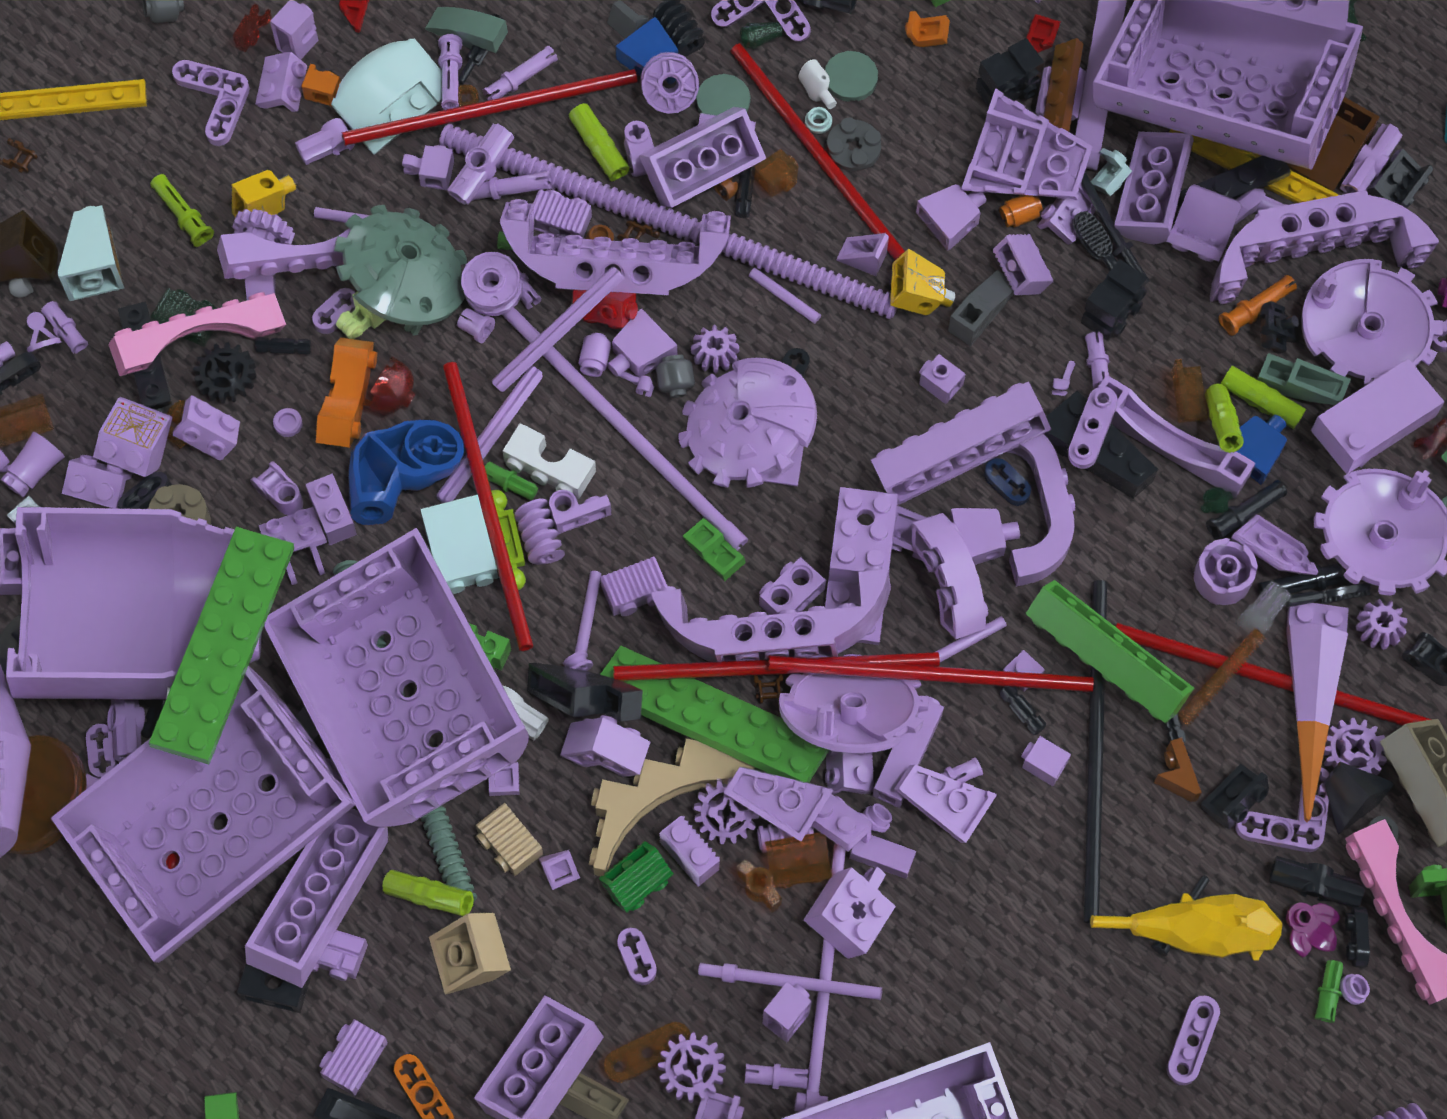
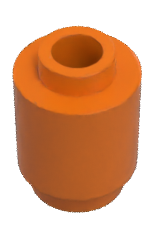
M1020 195L1005 201L1004 205L999 207L1002 219H1005L1004 223L1007 228L1010 226L1018 227L1040 218V211L1043 210L1039 197L1033 195Z

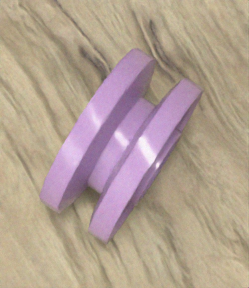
M665 52L652 57L644 66L641 74V89L648 104L655 110L667 114L679 113L688 108L696 99L699 90V79L692 62L685 56L674 52ZM667 77L677 79V83L673 88L668 89L662 85Z
M485 252L475 256L466 264L461 278V285L468 304L476 312L485 316H499L509 312L518 304L522 296L523 284L516 263L508 256L498 252ZM490 281L498 282V284L494 287L486 286V284Z

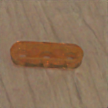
M671 1022L610 1052L604 1061L606 1076L613 1082L623 1083L658 1066V1063L666 1062L661 1057V1051H671L668 1046L670 1037L675 1034H682L685 1040H690L691 1034L689 1029L680 1022ZM650 1048L654 1054L651 1058H644L642 1051ZM617 1062H623L626 1065L623 1072H616L614 1070V1065Z

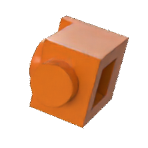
M310 64L301 86L304 99L332 106L333 97L336 98L339 84L341 83L340 76L330 71H318L316 65Z

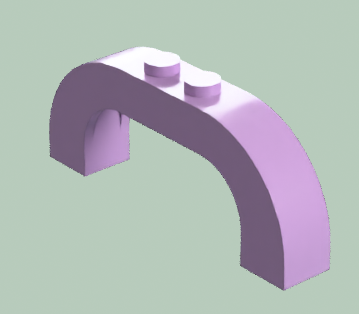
M1044 434L1007 451L1022 457L1030 465L1048 527V534L1040 543L1011 551L1009 561L1016 586L1037 582L1053 573L1065 559L1074 533L1073 511H1075V501L1073 495L1067 492V471L1065 468H1061L1057 453Z

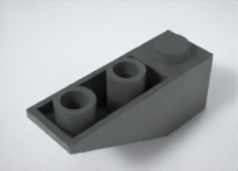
M997 270L971 292L951 315L948 332L971 347L1014 295V290L1009 285L1010 281H1007V276Z

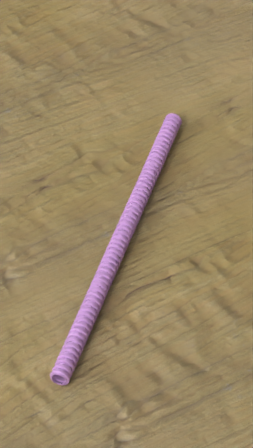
M447 124L441 132L439 142L441 146H448V149H455L456 153L459 154L463 152V155L466 156L467 152L477 147L484 137L481 135L477 137L473 132L469 134V131L465 129L461 131L460 127L453 128L452 124ZM507 148L496 164V168L500 169L502 167L503 171L507 172L510 170L511 174L515 175L518 173V176L548 171L551 182H548V184H551L552 190L557 188L560 193L565 191L566 195L571 196L573 194L574 198L580 197L584 201L588 200L591 205L596 203L599 208L604 206L607 211L612 209L614 214L621 213L622 217L629 216V219L632 221L637 219V222L640 224L645 222L648 226L653 225V228L656 230L661 228V232L669 231L671 236L677 234L679 239L684 237L687 242L692 240L695 245L700 243L702 221L699 223L697 218L690 219L689 215L682 216V213L678 211L674 213V210L671 208L666 210V207L663 205L658 207V204L655 202L650 204V201L647 199L642 201V198L639 196L634 198L632 193L626 195L624 190L619 192L616 187L611 189L608 184L603 186L600 181L595 183L593 178L587 180L585 175L579 176L577 172L571 173V170H563L561 166L555 167L553 163L548 165L546 160L539 161L538 157L531 158L530 154L524 155L522 151L516 152L514 148ZM736 233L729 234L722 249L726 257L731 255L734 260L739 258L744 264L747 261L752 267L757 265V269L765 268L767 273L773 271L775 276L780 274L783 279L788 277L791 282L796 280L799 285L804 283L806 288L812 286L814 291L822 290V294L830 293L829 296L832 298L838 296L840 301L845 299L848 304L853 302L856 307L861 305L863 310L869 308L871 313L876 311L879 316L887 315L886 318L889 320L896 313L897 307L890 305L891 293L887 292L884 294L882 289L876 291L874 286L866 287V283L858 284L859 281L856 279L850 281V277L846 276L843 278L840 273L835 275L832 270L827 272L824 267L819 269L817 264L811 266L809 261L802 262L801 258L794 259L793 255L786 256V253L783 251L778 253V250L775 248L770 250V247L767 245L762 247V244L759 242L754 244V241L751 239L746 241L744 236L738 238Z

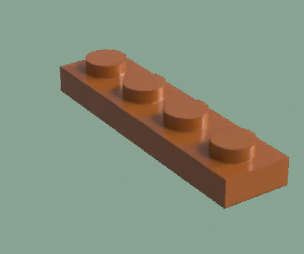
M1078 38L1055 45L1044 117L1049 120V123L1068 132L1070 130L1084 44Z

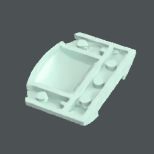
M415 38L392 42L370 52L349 70L339 84L336 98L333 97L331 105L352 130L424 115L442 102V70ZM400 134L363 143L375 155Z

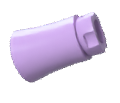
M33 431L19 455L7 468L8 472L1 478V481L23 498L29 489L32 490L52 467L65 458V456L48 440Z

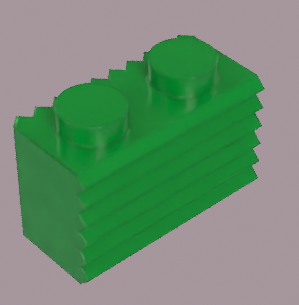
M645 841L640 846H637V849H634L632 853H629L627 857L619 861L618 864L614 865L613 868H610L608 872H605L603 876H600L599 880L615 904L627 913L640 908L645 902L644 899L653 891L657 892L666 887L668 879L674 873L668 867L659 851Z

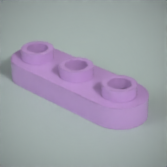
M1109 387L1095 388L1090 393L1068 451L1071 464L1077 468L1086 469L1094 465L1101 450L1118 401L1116 393ZM1106 397L1108 402L1100 403L1098 398ZM1095 422L1098 424V427L1091 429L1088 427V424ZM1086 448L1089 452L1081 455L1078 453V450Z
M1198 996L1190 1003L1168 1061L1167 1074L1171 1081L1178 1085H1188L1198 1076L1219 1019V1005L1209 996ZM1198 1009H1206L1208 1012V1017H1199L1197 1013ZM1190 1036L1195 1037L1198 1040V1045L1190 1046L1187 1038ZM1180 1064L1185 1065L1188 1073L1181 1075L1177 1071V1066Z

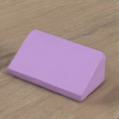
M871 835V839L867 843L860 840L852 848L849 859L871 867H878L882 871L906 879L916 851Z

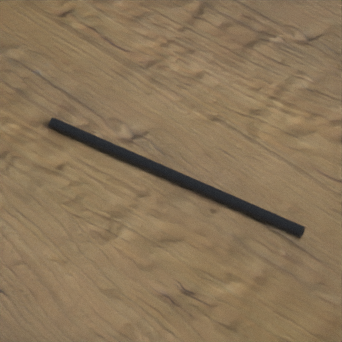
M1096 580L1093 581L1092 609L1107 620V582ZM1093 666L1090 669V677L1094 678L1093 691L1090 692L1084 923H1090L1092 915L1099 916L1105 679Z

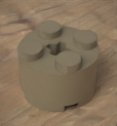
M177 484L159 488L148 509H172L181 512L183 517L196 521L200 518L206 520L208 525H211V516L200 491L187 485Z

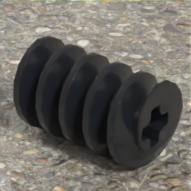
M664 0L655 8L653 18L656 17L676 45L678 54L687 57L700 50L705 44V40L701 38L704 31L697 27L698 23L696 20H691V13L685 12L686 7L684 4H680L681 0Z

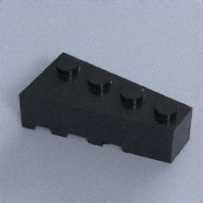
M1078 391L1073 393L1046 416L1051 430L1043 433L1049 439L1055 451L1069 458V446L1087 402V399ZM1091 422L1088 424V427L1096 429L1098 424ZM1110 424L1096 462L1085 470L1092 472L1102 478L1101 480L1134 499L1154 482L1158 468L1116 427ZM1086 448L1078 450V453L1081 455L1089 452Z

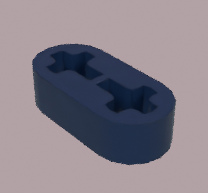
M996 458L987 463L984 473L986 481L1011 505L1021 506L1027 503L1031 494L1030 484L1003 459ZM994 467L996 470L1002 468V476L1006 480H1004L1000 475H996L995 477L992 476V468ZM1009 484L1015 489L1023 488V497L1019 494L1014 497L1012 495L1013 488Z

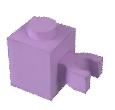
M425 145L422 158L404 154L402 166H405L404 174H419L421 187L448 190L454 165L452 149L441 145L434 147Z

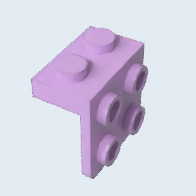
M1191 185L1188 188L1175 224L1166 242L1171 243V246L1176 250L1195 252L1202 260L1208 262L1215 260L1219 262L1241 210V203L1198 185Z

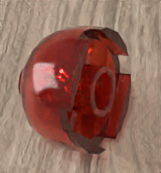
M393 356L388 361L393 364L392 367L386 365L370 390L374 397L371 401L366 399L362 404L380 414L389 415L396 413L402 405L408 408L416 395L412 391L414 385L413 373L408 366Z

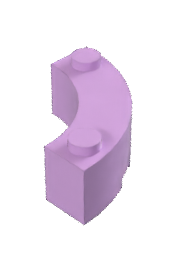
M943 513L913 522L912 547L923 560L928 572H935L940 585V589L936 591L940 609V624L955 639L985 630L988 607L984 602L974 562L960 536L958 526L951 522Z

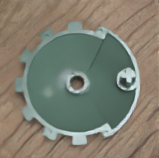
M385 205L374 206L370 210L372 215L363 219L356 214L352 215L345 223V226L351 229L347 238L337 236L334 251L343 253L344 265L336 266L337 273L341 281H351L358 291L353 297L359 304L383 319L405 324V331H411L414 336L418 335L423 325L442 321L460 307L465 299L461 285V265L467 263V258L463 250L455 251L447 239L449 231L442 224H437L435 227L420 219L419 211L412 208L404 209V213L387 212Z

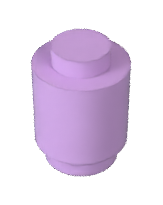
M592 333L584 337L578 362L580 371L584 375L599 377L606 370L611 342L604 334Z

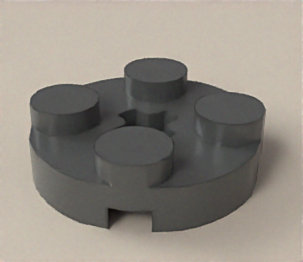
M850 117L845 118L841 123L834 126L828 134L827 153L840 169L850 172L864 168L867 169L873 166L880 156L881 134L864 121L855 120ZM858 141L861 148H854L852 151L849 149L848 142Z

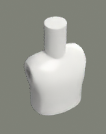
M816 59L809 60L801 68L798 78L811 100L815 102L822 100L828 109H832L836 106L837 102L828 91L829 75Z

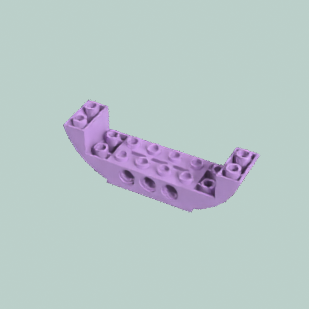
M1367 190L1258 210L1254 220L1246 224L1235 236L1222 258L1211 284L1210 302L1219 300L1220 304L1233 302L1248 279L1245 267L1253 265L1254 262L1265 260V263H1272L1285 256L1291 255L1292 258H1299L1311 251L1318 250L1319 253H1325L1338 246L1345 245L1346 248H1352L1365 241L1372 240L1373 243H1378L1390 238L1398 267L1407 265L1408 268H1416L1424 264L1439 243V240L1428 225L1416 214L1402 205L1385 198L1368 195Z
M521 199L506 202L500 224L507 241L516 255L537 274L556 283L555 288L588 290L610 268L615 267L621 272L624 279L611 292L669 295V290L692 281L713 264L722 252L729 237L731 216H727L719 211L703 214L699 246H695L692 242H680L678 245L667 244L663 240L642 243L633 238L611 241L608 237H596L592 240L583 239L579 235H568L566 238H559L549 233L533 236L534 204H529L526 200Z
M871 566L865 568V571L858 572L861 606H856L853 603L841 604L835 609L814 606L804 612L784 609L779 611V614L767 615L765 612H754L749 614V617L737 618L736 615H724L719 618L720 620L708 621L707 618H694L690 620V623H688L687 605L681 589L670 586L661 587L658 591L651 592V596L665 626L673 637L688 651L710 662L768 660L769 655L802 658L838 657L840 652L862 639L878 621L887 604L891 584L888 569H882L880 566Z

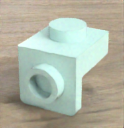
M1102 148L1099 153L1107 163L1092 179L1091 183L1096 190L1111 196L1121 187L1123 181L1132 170L1126 165L1127 159L1122 153L1117 150L1112 152Z

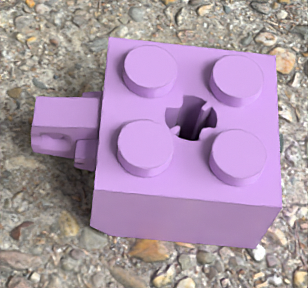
M852 867L837 872L829 879L804 918V921L847 959L866 954L896 907L878 890L886 874L878 867L868 869L864 876L860 875Z

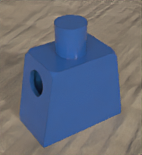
M656 17L615 46L616 59L628 69H635L636 74L640 77L644 66L652 57L665 52L678 53L676 45ZM667 77L665 79L668 84H672L677 80L674 77Z
M1273 415L1267 423L1258 416H1253L1240 427L1244 443L1236 452L1256 463L1250 477L1260 485L1266 480L1287 442L1286 437L1281 434L1282 430L1286 427V422L1278 415Z

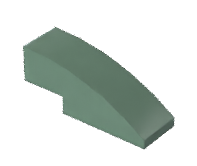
M437 7L425 27V30L439 36L446 34L457 35L462 39V46L471 49L475 45L493 53L497 52L508 33L506 21L501 18L474 10L455 7Z
M1268 353L1257 380L1264 382L1287 397L1336 405L1343 400L1351 379L1298 358L1293 363Z

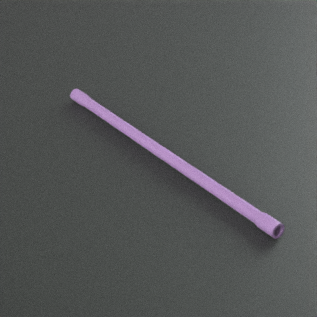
M491 282L486 284L487 287H494ZM515 308L502 314L530 344L540 335ZM553 346L542 355L709 523L723 534L727 543L737 551L740 549V544L744 546L747 543L748 538L732 522L728 521Z

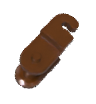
M9 138L7 143L19 151L13 160H6L4 158L1 160L0 158V165L9 169L15 167L19 169L20 173L23 171L28 173V164L32 159H37L38 156L34 150L24 148L22 142L17 140L13 142ZM22 154L26 155V158L24 159L22 164L18 163V159Z
M627 221V230L623 235L619 234L617 238L620 241L627 239L633 230L638 232L635 237L637 240L645 233L658 239L660 233L658 231L653 232L652 227L646 224L642 227L636 224L635 221Z
M783 674L778 675L779 678L776 679V682L765 683L758 679V675H754V687L759 686V694H756V699H760V704H763V699L778 698L779 702L780 693H784L780 691V685L783 684ZM776 686L777 692L763 693L762 687Z

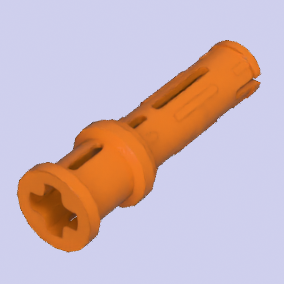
M1285 275L1281 280L1251 300H1242L1229 313L1223 312L1219 315V323L1230 336H1234L1245 324H1252L1257 320L1263 304L1270 301L1276 303L1297 290V284L1288 285L1294 279L1289 275Z

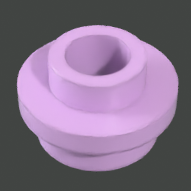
M876 803L864 810L863 814L872 822L871 830L886 832L889 829L892 815L887 808Z
M1348 974L1340 981L1342 996L1349 1003L1359 1005L1366 1000L1370 988L1364 977L1358 974Z

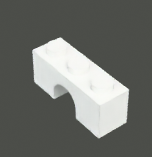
M520 423L503 449L506 466L517 473H520L522 470L530 474L532 480L540 485L548 483L556 487V491L568 490L579 499L596 472L595 461L572 449H569L566 456L558 462L544 460L541 454L546 447L545 436Z

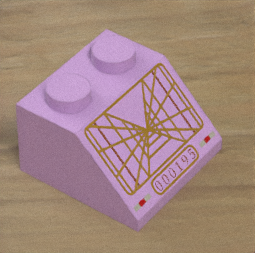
M119 397L99 431L93 457L146 477L157 471L161 465L173 417Z

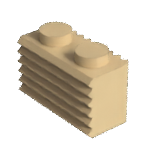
M503 803L476 824L477 832L479 833L476 835V839L485 850L491 848L495 852L497 857L494 860L504 873L510 870L515 877L543 855L541 845L534 839L506 803Z

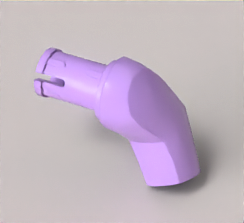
M1252 189L1236 199L1241 203L1242 207L1235 225L1254 212L1257 213L1258 210L1285 206L1286 204L1265 196L1266 193L1263 189Z

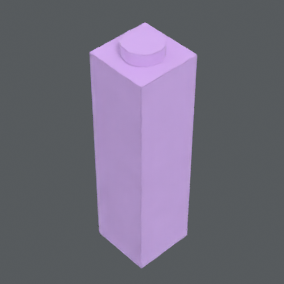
M929 696L928 711L920 712L917 718L924 719L922 728L917 733L905 732L899 736L901 741L892 748L873 790V797L898 808L901 807L904 797L895 791L894 788L909 765H920L943 714L944 707L936 699Z

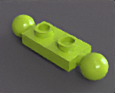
M491 490L517 588L520 590L525 585L526 578L524 573L517 569V567L525 566V560L513 509L504 511L507 506L506 495L500 490Z

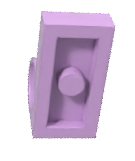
M558 490L552 494L549 500L551 518L555 522L554 527L558 534L612 515L611 504L607 495L590 497L583 504L579 505L572 492ZM563 504L570 506V508L567 511H559L556 509L558 506Z

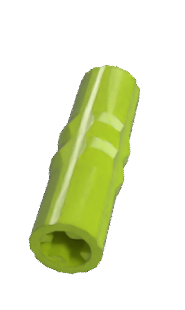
M583 103L573 108L569 113V119L610 181H615L627 175L630 167L589 105Z
M1233 365L1221 382V384L1227 387L1229 392L1245 400L1250 406L1258 408L1262 413L1270 416H1280L1284 419L1286 425L1293 430L1306 411V408L1285 397L1276 389L1251 377Z
M1213 384L1205 391V399L1212 427L1215 430L1220 448L1228 453L1236 452L1244 443L1236 409L1233 406L1227 387L1223 384Z
M390 870L383 880L384 894L413 902L416 905H423L429 909H438L464 916L470 913L473 906L474 898L471 891L446 885L440 881L430 880L427 877H418Z

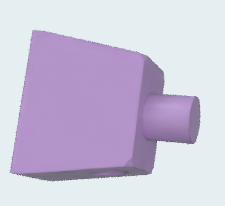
M955 184L918 200L916 213L948 251L979 224L981 212L978 207L986 203V197L983 192L972 191L967 195L961 190L959 185Z
M640 309L635 319L630 320L613 339L612 348L617 356L607 363V366L616 377L620 376L628 368L637 377H640L656 369L657 365L662 362L663 357L677 355V344L643 309Z
M951 509L949 520L958 526L960 536L972 557L974 565L1004 556L1006 549L1005 541L1020 539L1018 522L1002 524L997 509Z

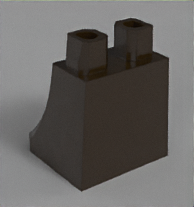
M24 210L1 222L0 282L25 278L49 281L55 278L58 248L39 225Z

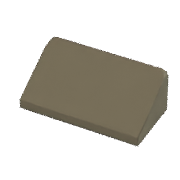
M579 1073L559 1104L587 1119H619L629 1099Z

